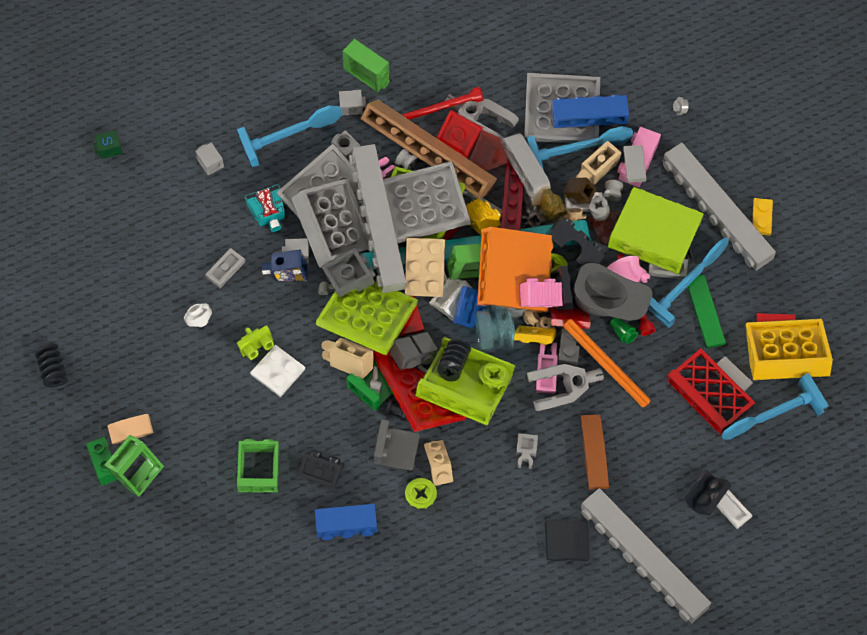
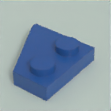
M462 286L453 320L454 324L473 328L478 318L486 311L484 309L486 306L477 305L478 290Z

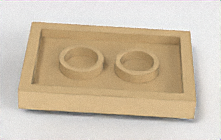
M407 238L406 295L443 297L445 239Z

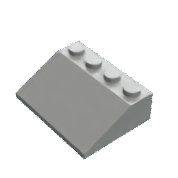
M348 178L301 190L291 198L319 268L354 248L358 254L369 251L368 241H370L369 234L366 235L364 223L366 222L361 215L360 207Z

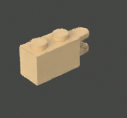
M607 141L582 163L581 171L577 174L576 178L587 177L595 185L619 164L621 152Z
M343 338L338 339L336 342L329 340L322 342V349L325 350L322 353V357L330 362V366L349 374L352 373L356 377L360 376L362 379L373 369V350Z

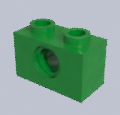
M105 437L86 443L101 486L118 480L105 466L112 457Z

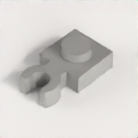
M518 433L516 454L522 455L518 459V468H521L523 461L529 463V469L532 468L533 459L530 456L536 457L538 435Z

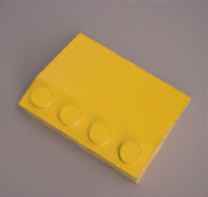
M822 319L746 323L749 361L753 380L801 378L808 373L811 377L830 376L833 359Z

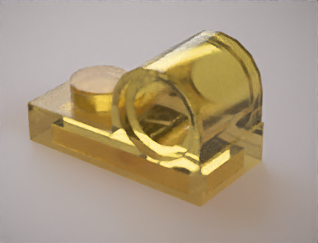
M551 188L543 190L539 208L544 211L542 215L545 217L546 223L556 220L555 218L567 215V210L561 197L553 194Z

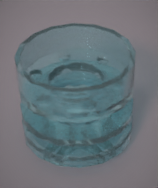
M508 307L503 308V317H501L499 309H495L494 318H491L489 310L475 312L476 333L480 351L493 350L494 341L496 340L500 348H504V339H506L507 347L514 346V321Z

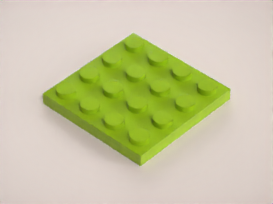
M376 281L359 292L357 289H354L341 297L335 291L319 315L316 325L384 355H387L394 340L400 334L418 302V299L399 291L382 293L381 287H377Z

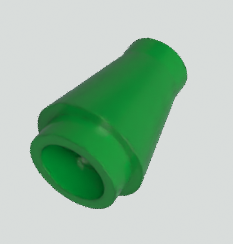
M619 318L611 320L610 326L623 343L630 344L635 340L638 335L636 328Z

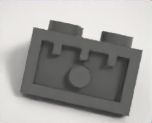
M381 420L374 453V464L412 471L420 434L389 428V421Z

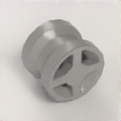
M403 149L397 156L395 164L404 167V169L411 170L416 164L418 157L409 154L408 150Z
M617 180L606 181V191L603 197L609 201H620L622 199L623 183Z
M595 197L591 200L589 207L593 218L596 220L606 219L610 214L607 200L604 197Z

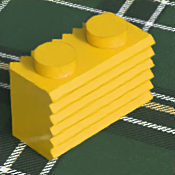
M477 198L466 205L471 223L469 226L481 236L482 229L488 227L498 228L501 226L499 211L496 208L492 209L487 201L483 202L480 198Z

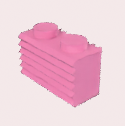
M527 279V282L520 284L521 307L563 306L562 283H556L555 279H544V282H538V279Z

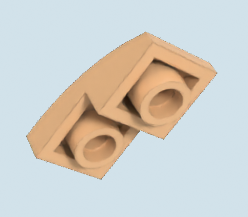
M149 414L128 418L108 425L112 444L124 442L129 435L140 438L153 433Z

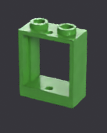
M353 39L343 50V66L347 72L376 92L388 86L390 82L388 61L356 39Z
M481 244L453 247L446 263L450 280L479 278Z
M132 435L126 438L105 464L120 483L138 497H140L164 467L149 448ZM141 454L146 461L132 478L128 480L123 474Z
M245 439L244 441H239L238 492H278L279 442L273 439H265L263 441ZM245 452H274L273 479L244 478Z

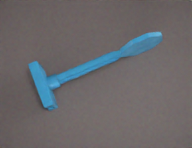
M326 106L317 110L309 120L260 139L251 140L244 127L237 129L251 166L255 167L259 165L256 150L261 149L262 146L305 130L308 127L322 128L331 125L342 116L340 106Z
M617 127L609 129L599 138L551 149L544 148L539 150L534 135L527 137L528 146L543 169L542 160L549 159V157L591 148L596 145L602 146L607 141L613 146L623 145L632 139L633 131L631 128Z
M725 237L709 251L703 262L697 265L665 298L663 297L657 302L651 297L648 311L670 328L674 324L675 317L667 309L698 277L704 267L711 265L722 254L728 245L729 239Z
M808 373L802 376L798 383L803 393L798 395L797 398L763 412L755 418L747 417L734 423L723 432L721 437L723 439H732L744 433L753 425L767 421L800 405L810 403L817 416L825 412L823 409L829 405Z

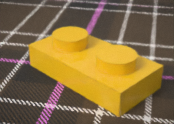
M754 198L752 225L761 235L771 236L773 200Z
M519 325L514 332V340H519L522 343L539 342V344L547 345L552 344L556 337V329Z

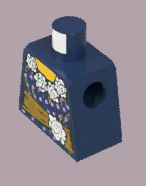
M301 249L273 253L272 262L262 263L263 274H273L276 281H307L308 264Z

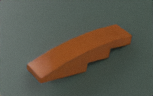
M600 414L582 415L581 427L589 490L609 489Z

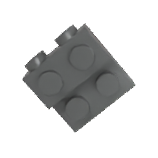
M355 248L321 266L339 297L354 289H357L359 292L375 283L373 279L375 277L374 271L371 267H366L367 261L362 253L358 254Z

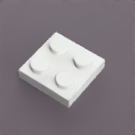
M275 345L250 373L254 378L281 397L302 374L305 367Z

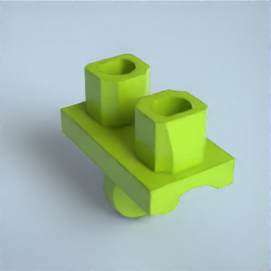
M267 325L254 331L246 328L245 332L247 335L237 342L242 356H247L250 360L258 356V348L263 346L265 350H269L274 347L273 338Z

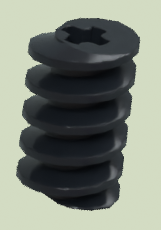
M452 339L447 343V347L437 367L438 374L444 380L454 382L460 378L462 369H464V365L471 352V345L467 341Z
M47 344L39 348L35 353L43 384L49 388L64 385L68 381L67 378H63L66 376V372L62 371L64 365L60 364L62 358L59 357L58 344Z

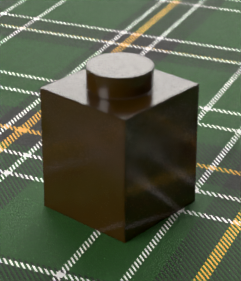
M587 177L570 178L563 194L573 204H590L597 188Z

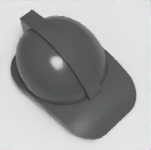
M596 263L583 265L579 270L575 284L571 288L573 299L582 311L594 316H612L624 320H636L643 317L648 310L652 297V290L648 286L620 276Z

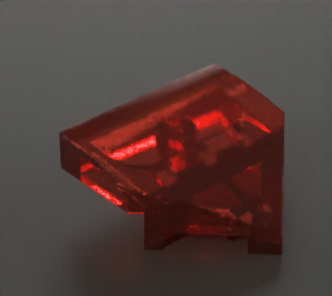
M482 130L470 161L485 171L508 163L500 137Z
M610 209L609 216L604 220H596L593 216L588 218L601 244L608 246L610 236L622 212L611 211Z

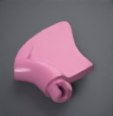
M637 256L621 258L607 267L620 276L638 283L640 281L647 283V279H650V274L639 265V257Z

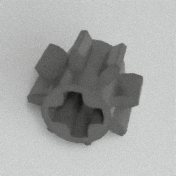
M536 205L531 208L526 207V212L521 213L522 218L525 219L523 221L524 226L528 224L530 228L541 226V222L545 221V217L542 216L544 213L543 209L537 210Z

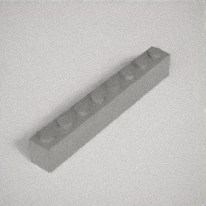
M680 143L664 154V168L674 174L676 182L686 188L687 195L691 199L694 198L699 209L708 214L710 222L720 228L722 236L731 241L733 249L738 254H742L748 267H753L757 271L774 259L776 251L683 143Z
M375 144L353 147L352 155H349L350 165L354 166L355 169L353 179L354 183H358L359 187L357 189L358 200L362 201L360 210L362 217L366 219V223H364L366 235L369 234L370 241H368L369 251L373 252L374 258H372L373 269H377L378 273L376 276L377 287H381L382 293L404 290L406 280Z
M600 488L582 503V515L587 520L591 519L596 524L595 528L600 534L603 535L605 533L609 538V543L615 549L619 548L623 552L622 555L628 563H634L637 567V572L643 578L647 577L651 581L650 584L656 592L661 591L663 593L665 601L671 607L675 606L679 610V615L684 621L687 622L689 620L692 624L709 609L711 602Z

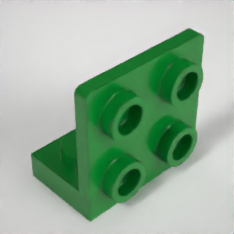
M373 360V367H374V366H377V367H378V365H377V363L375 362V360ZM379 367L377 381L382 383L380 393L373 388L370 389L373 369L363 379L351 373L346 378L347 388L373 411H376L393 394Z

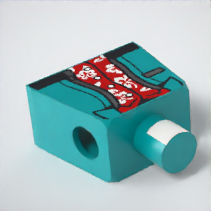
M279 184L245 196L246 205L259 226L269 225L271 232L279 231L282 228L279 220L285 219L283 202L277 195V191L280 190Z

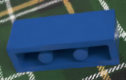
M375 504L315 509L317 538L322 540H331L333 536L351 538L354 534L371 536L374 532H377Z

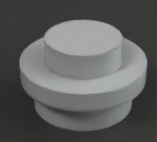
M678 97L674 101L673 109L677 112V115L686 114L688 111V100L683 97Z

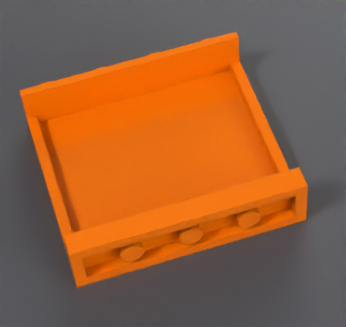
M496 227L482 229L477 305L537 311V313L547 312L549 307H521L520 284L527 282V279H538V282L550 279V270L552 268L551 251L553 249L552 235Z

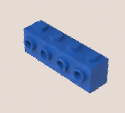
M616 94L607 97L594 96L590 98L576 97L573 99L558 98L553 100L552 116L554 128L627 124L629 118L627 95L621 96Z

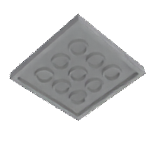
M527 73L525 141H527V137L533 135L536 142L576 143L599 138V126L554 128L552 102L558 98L573 99L576 97L590 98L600 96V77Z
M334 144L328 147L277 191V195L299 218L291 198L301 190L348 178L359 207L362 206V201L358 200L357 197L358 183H354L353 179L354 166L350 165V162Z
M452 161L383 179L397 244L407 241V238H420L471 224Z

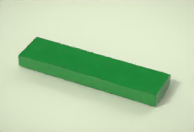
M699 275L688 286V291L706 349L725 345L726 342L705 275Z

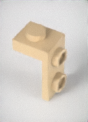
M443 440L424 444L431 467L433 484L436 486L453 482L451 462Z

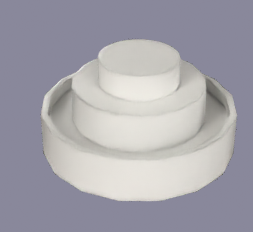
M195 304L188 309L184 320L188 326L203 327L208 323L212 310L208 304Z

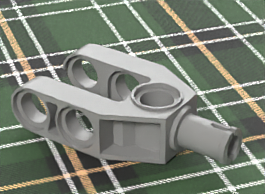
M449 94L445 101L455 97ZM484 99V101L478 103L476 101H469L451 107L458 111L457 113L484 127L478 140L489 146L490 144L495 146V149L502 146L501 140L503 137L477 122L479 115L486 113L497 119L499 123L503 122L510 127H515L519 121L514 113L489 99Z
M560 364L528 372L529 383L562 374L563 384L566 388V392L563 394L533 401L535 411L574 402L589 388V383L604 379L603 375H598L603 373L602 370L598 368L585 372L583 368ZM574 376L577 379L576 385H574L572 382Z

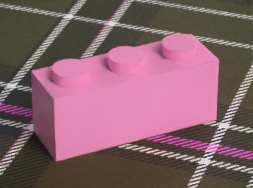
M640 127L638 133L634 132L631 143H633L632 146H643L645 171H647L659 144L661 134ZM621 162L617 173H620L619 180L627 183L625 162ZM628 182V183L631 184V185L640 187V185H641L642 182Z

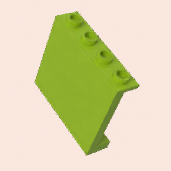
M633 187L610 236L608 247L630 256H637L642 261L679 274L704 214L695 209H690L679 203L664 199L661 196L646 192L643 189Z
M444 337L441 348L425 377L420 379L415 396L488 426L512 379L515 365L471 347V352L464 365V369H462L460 378L454 382L446 381L437 372L440 359L447 347V343L451 340ZM487 363H498L508 370L510 374L509 382L505 387L501 386L499 390L496 387L490 389L488 385L483 386V382L479 380L480 368ZM498 375L491 376L490 378H497Z

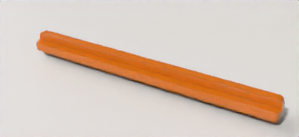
M569 319L563 325L641 407H645L650 403V398L572 319Z

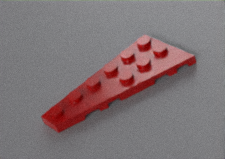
M373 350V358L414 432L466 420V417L415 396L420 379L425 377L421 370L418 371L415 367L400 370L391 356L390 350L387 355Z

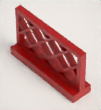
M701 348L676 370L673 369L667 376L666 381L720 435L755 404ZM701 355L706 360V366H695V359ZM684 369L692 370V378H684L680 372ZM695 370H706V379H695ZM708 371H717L719 373V380L708 379ZM694 383H706L705 392H698L694 388ZM708 383L719 384V393L708 392ZM722 384L730 385L733 388V394L722 393ZM708 396L719 397V406L711 405L708 402ZM722 397L733 398V406H722ZM736 398H743L748 404L744 407H735ZM722 410H733V417L726 421L722 416Z

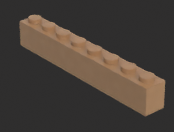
M380 100L368 103L361 120L430 166L452 161L458 182L464 183L465 189L478 198H482L490 193L497 180L496 177Z

